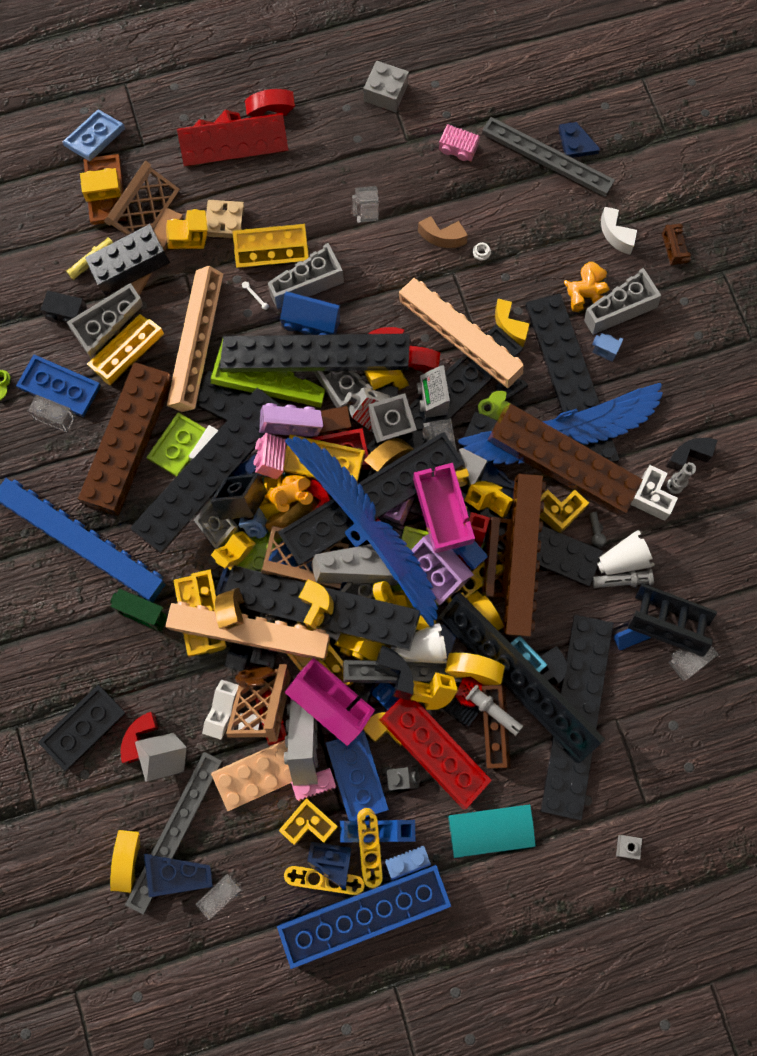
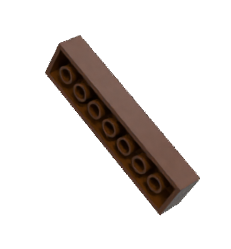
M136 362L133 363L78 496V500L82 505L119 517L170 390L172 379L168 372Z
M512 404L504 407L487 440L572 490H576L579 494L616 515L627 513L643 480Z
M518 474L514 481V501L512 506L503 622L504 634L531 636V632L535 630V620H532V612H536L537 601L533 600L534 592L538 590V580H535V573L539 572L540 561L536 559L537 553L541 551V540H538V534L542 532L543 527L540 514L544 511V501H541V495L545 493L546 481H542L543 476Z

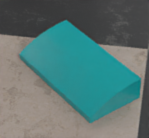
M530 804L448 816L454 858L535 847Z

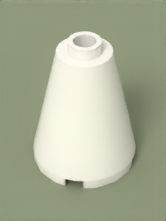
M639 530L599 557L600 562L597 564L601 574L605 572L606 575H612L654 566L653 562H649L653 558L644 538L640 539L638 537L641 534Z
M440 623L415 632L410 651L391 646V649L397 652L406 662L447 663L444 637L440 633L442 631Z

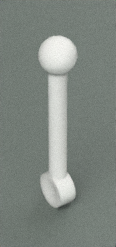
M246 281L242 283L243 289L248 290L262 305V309L267 310L269 305L259 298L250 288L249 283Z

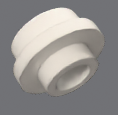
M482 242L474 246L473 256L477 260L483 261L490 257L491 249L486 243Z

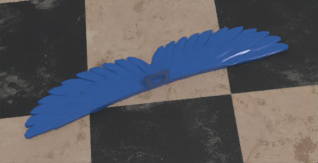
M657 383L639 388L580 412H577L578 409L563 412L555 419L544 421V423L568 437L571 436L575 441L583 445H588L589 442L597 443L598 440L606 441L608 438H615L618 435L626 434L628 432L626 429L638 428V424L647 421V416L655 412L653 409L660 404L658 400L662 397L663 393L658 391L662 385ZM492 431L482 432L458 440L459 444L466 446L464 449L487 460V462L493 461V464L505 462V465H509L519 460V464L525 463L488 442L487 440Z
M295 436L292 439L287 438L285 440L286 444L300 459L299 461L322 484V487L354 522L345 531L348 539L355 547H358L366 540L369 541L394 579L398 581L413 607L421 611V616L432 627L434 620H437L436 610H438L437 604L434 601L436 597L431 590L433 586L426 578L428 576L426 572L419 567L421 564L419 560L413 556L412 550L406 547L407 543L398 538L400 535L392 530L393 527L391 525L375 521L376 511L374 503L370 501L367 493L364 494L361 484H357L355 477L350 475L348 469L345 466L341 467L335 456L332 457L325 448L321 450L315 442L311 444L305 438L303 440ZM352 531H356L359 533V541L355 540L352 537Z

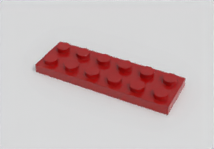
M283 113L177 129L184 166L288 151Z
M399 698L379 719L463 810L467 809L492 781L419 702Z

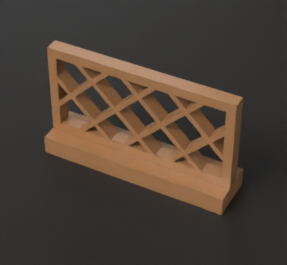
M146 160L104 220L109 226L113 225L126 236L133 233L134 229L149 225L145 224L143 215L152 214L154 222L150 225L154 229L165 209L168 208L180 190L150 167L151 164ZM149 174L157 179L158 184L149 185L147 179ZM168 186L174 192L171 196H164L162 187ZM150 188H159L161 197L152 198ZM146 189L148 198L139 199L138 191ZM161 200L163 208L161 210H154L153 201ZM149 201L151 211L142 212L140 202ZM137 203L139 212L130 213L128 205ZM140 215L142 225L133 226L131 216ZM122 217H128L129 226L123 227L117 223L118 220Z
M272 526L261 574H272L305 583L309 579L316 583L313 571H310L306 565L313 558L301 566H291L287 559L291 558L292 554L285 557L280 547L285 545L284 542L277 545L274 540L275 532H279L283 528ZM339 542L322 553L331 552L330 550L334 547L348 549L349 544ZM275 550L283 558L277 563L269 561L270 553ZM318 583L325 588L339 590L341 587L340 583Z
M279 664L278 669H273L276 674L271 676H275V679L267 683L265 681L266 678H264V686L258 691L253 689L254 686H238L226 732L227 737H268L269 742L278 741L287 694L284 692L289 687L291 681L287 664ZM250 690L253 694L244 699L242 695ZM270 690L272 693L267 698L263 699L260 696ZM258 698L261 702L252 707L249 703ZM246 706L249 710L240 716L238 711ZM266 706L268 710L262 715L256 712ZM254 714L257 718L248 724L245 719ZM241 722L245 725L240 730H234V727ZM260 722L264 724L263 730L253 729Z

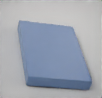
M98 109L62 142L66 148L91 161L125 130V126Z

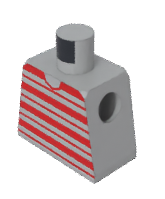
M364 387L357 395L349 392L345 397V403L349 404L348 408L351 417L373 432L368 405L391 397L388 394Z

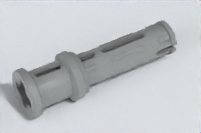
M688 462L679 472L673 474L667 482L668 491L672 494L682 492L688 484V479L695 473L696 466Z
M649 568L647 571L636 572L634 570L626 574L593 576L592 583L594 589L622 585L637 587V585L642 583L653 586L654 577L652 569Z
M475 685L465 699L467 701L471 700L479 707L481 712L486 711L516 736L523 725L493 702V697L487 696L479 689L478 685Z

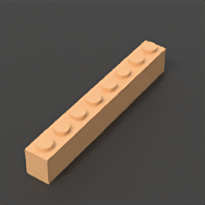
M211 266L204 267L195 272L167 406L180 412L193 410L196 407L223 273Z
M413 278L399 291V299L403 305L506 388H509L523 374L524 365L518 357H513L509 354L504 346H499L490 335H485L479 326L470 323L464 314H459L455 311L450 303H445L441 300L440 296L436 292H431L422 281L419 282Z
M180 601L177 604L171 603L165 626L169 630L307 658L314 657L322 661L326 660L330 635L326 634L327 631L316 629L310 631L306 630L307 627L302 625L290 627L282 621L270 623L267 622L268 619L262 617L249 619L248 615L242 614L244 624L229 630H222L218 627L216 613L209 611L208 607L197 605V608L189 607L190 604Z

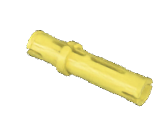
M107 237L97 247L94 246L92 251L86 256L112 244L113 241ZM86 256L66 270L73 280L89 268L85 259Z

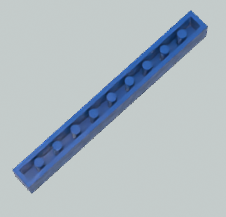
M5 478L0 485V504L152 603L155 601L166 585L162 580L163 576L156 571L151 573L147 570L148 566L139 560L134 562L131 560L132 556L124 550L121 552L115 549L116 545L109 540L102 541L99 539L100 535L93 530L88 532L84 529L85 525L78 520L71 521L68 519L69 515L61 509L56 511L53 509L54 505L45 499L42 502L38 499L39 495L32 490L25 491L22 489L23 485L17 480L10 481Z

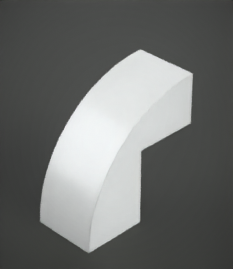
M605 207L601 216V228L605 238L614 248L630 255L634 247L637 230L616 226L619 210Z
M224 680L220 681L215 690L211 711L205 719L202 734L222 739L230 721L239 685Z

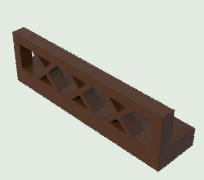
M490 517L486 533L485 553L488 557L484 560L483 596L506 597L512 519ZM506 523V532L500 536L499 524ZM498 541H501L505 546L504 551L500 555L497 554ZM497 560L503 565V570L498 575L496 574ZM495 580H498L501 584V593L494 592Z

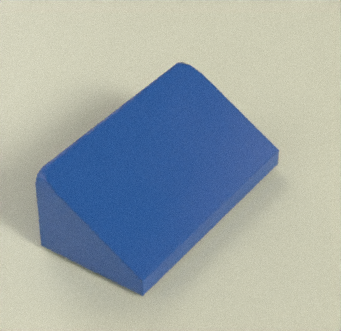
M631 629L619 632L613 637L619 650L651 638Z

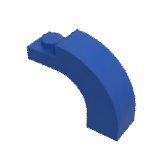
M415 820L378 821L379 842H415ZM340 821V842H359L357 821ZM365 821L366 827L370 828L369 821ZM367 834L363 841L372 842L375 836Z

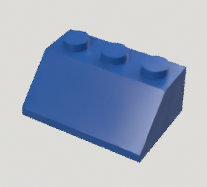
M285 291L280 318L281 326L288 331L295 330L304 335H336L340 324V308L336 304Z

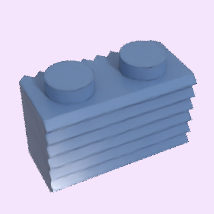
M424 846L417 847L412 851L409 850L405 854L401 853V855L394 856L393 859L390 858L385 861L391 880L431 865Z

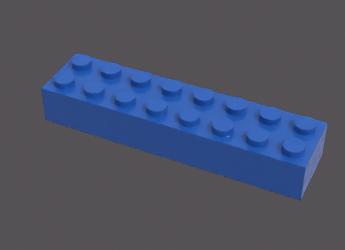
M433 865L277 926L290 969H293L451 907L437 866Z

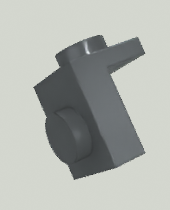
M417 767L387 770L389 791L420 787V774Z

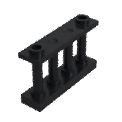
M642 583L635 595V599L642 601L640 612L635 611L629 622L628 629L704 657L711 647L713 640L704 636L706 625L710 626L717 611ZM650 604L661 608L659 619L647 615ZM668 611L679 615L678 626L666 622ZM687 618L698 622L697 633L685 629Z

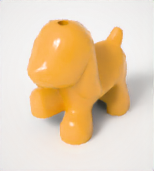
M588 262L581 268L582 281H564L568 295L571 297V309L573 312L583 310L584 298H591L594 304L604 297L600 294L610 290L607 283L601 282L606 278L607 271L595 262Z
M289 475L282 480L281 486L271 489L265 495V498L270 500L276 509L281 512H287L291 502L299 501L301 504L308 505L312 502L313 496L311 493L304 491L310 486V480L304 476Z

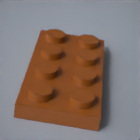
M119 154L94 157L91 161L83 159L85 173L87 171L116 168L120 178L121 194H123L124 188ZM120 197L89 201L88 209L91 225L104 224V220ZM122 217L118 221H126L127 217Z

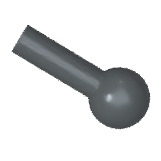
M597 512L589 513L594 534L591 538V543L596 548H602L607 540L605 535L601 533Z

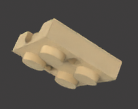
M208 200L206 212L207 236L233 238V231L242 230L244 202Z

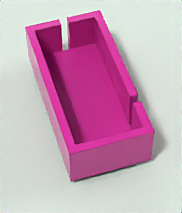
M453 463L435 467L434 477H432L431 468L414 472L413 480L434 554L473 544L475 537L470 521L467 522L469 517Z
M314 657L300 671L284 692L347 746L362 732L375 711L362 698L348 711L346 708L358 695Z

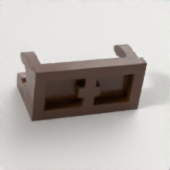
M668 224L662 232L670 266L691 261V254L687 251L682 233V224Z

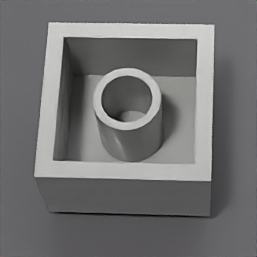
M376 61L364 86V102L396 112L408 86L409 71Z

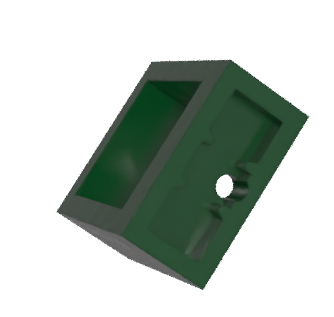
M120 588L117 593L113 594L110 601V607L119 615L159 632L162 631L168 618V613L162 606Z

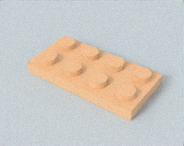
M285 740L211 773L227 811L291 783L289 766L284 763V752H288Z

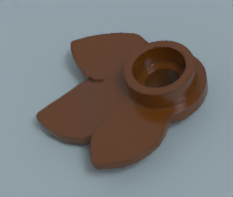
M255 666L249 670L240 671L236 675L235 680L240 687L264 685L263 679L276 674V672L270 667Z

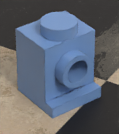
M603 333L600 336L596 335L592 343L595 346L592 353L613 362L623 339L620 338L618 341L613 336Z
M258 508L252 520L243 517L239 521L240 528L243 527L250 538H262L268 532V529L265 527L268 520L261 509Z

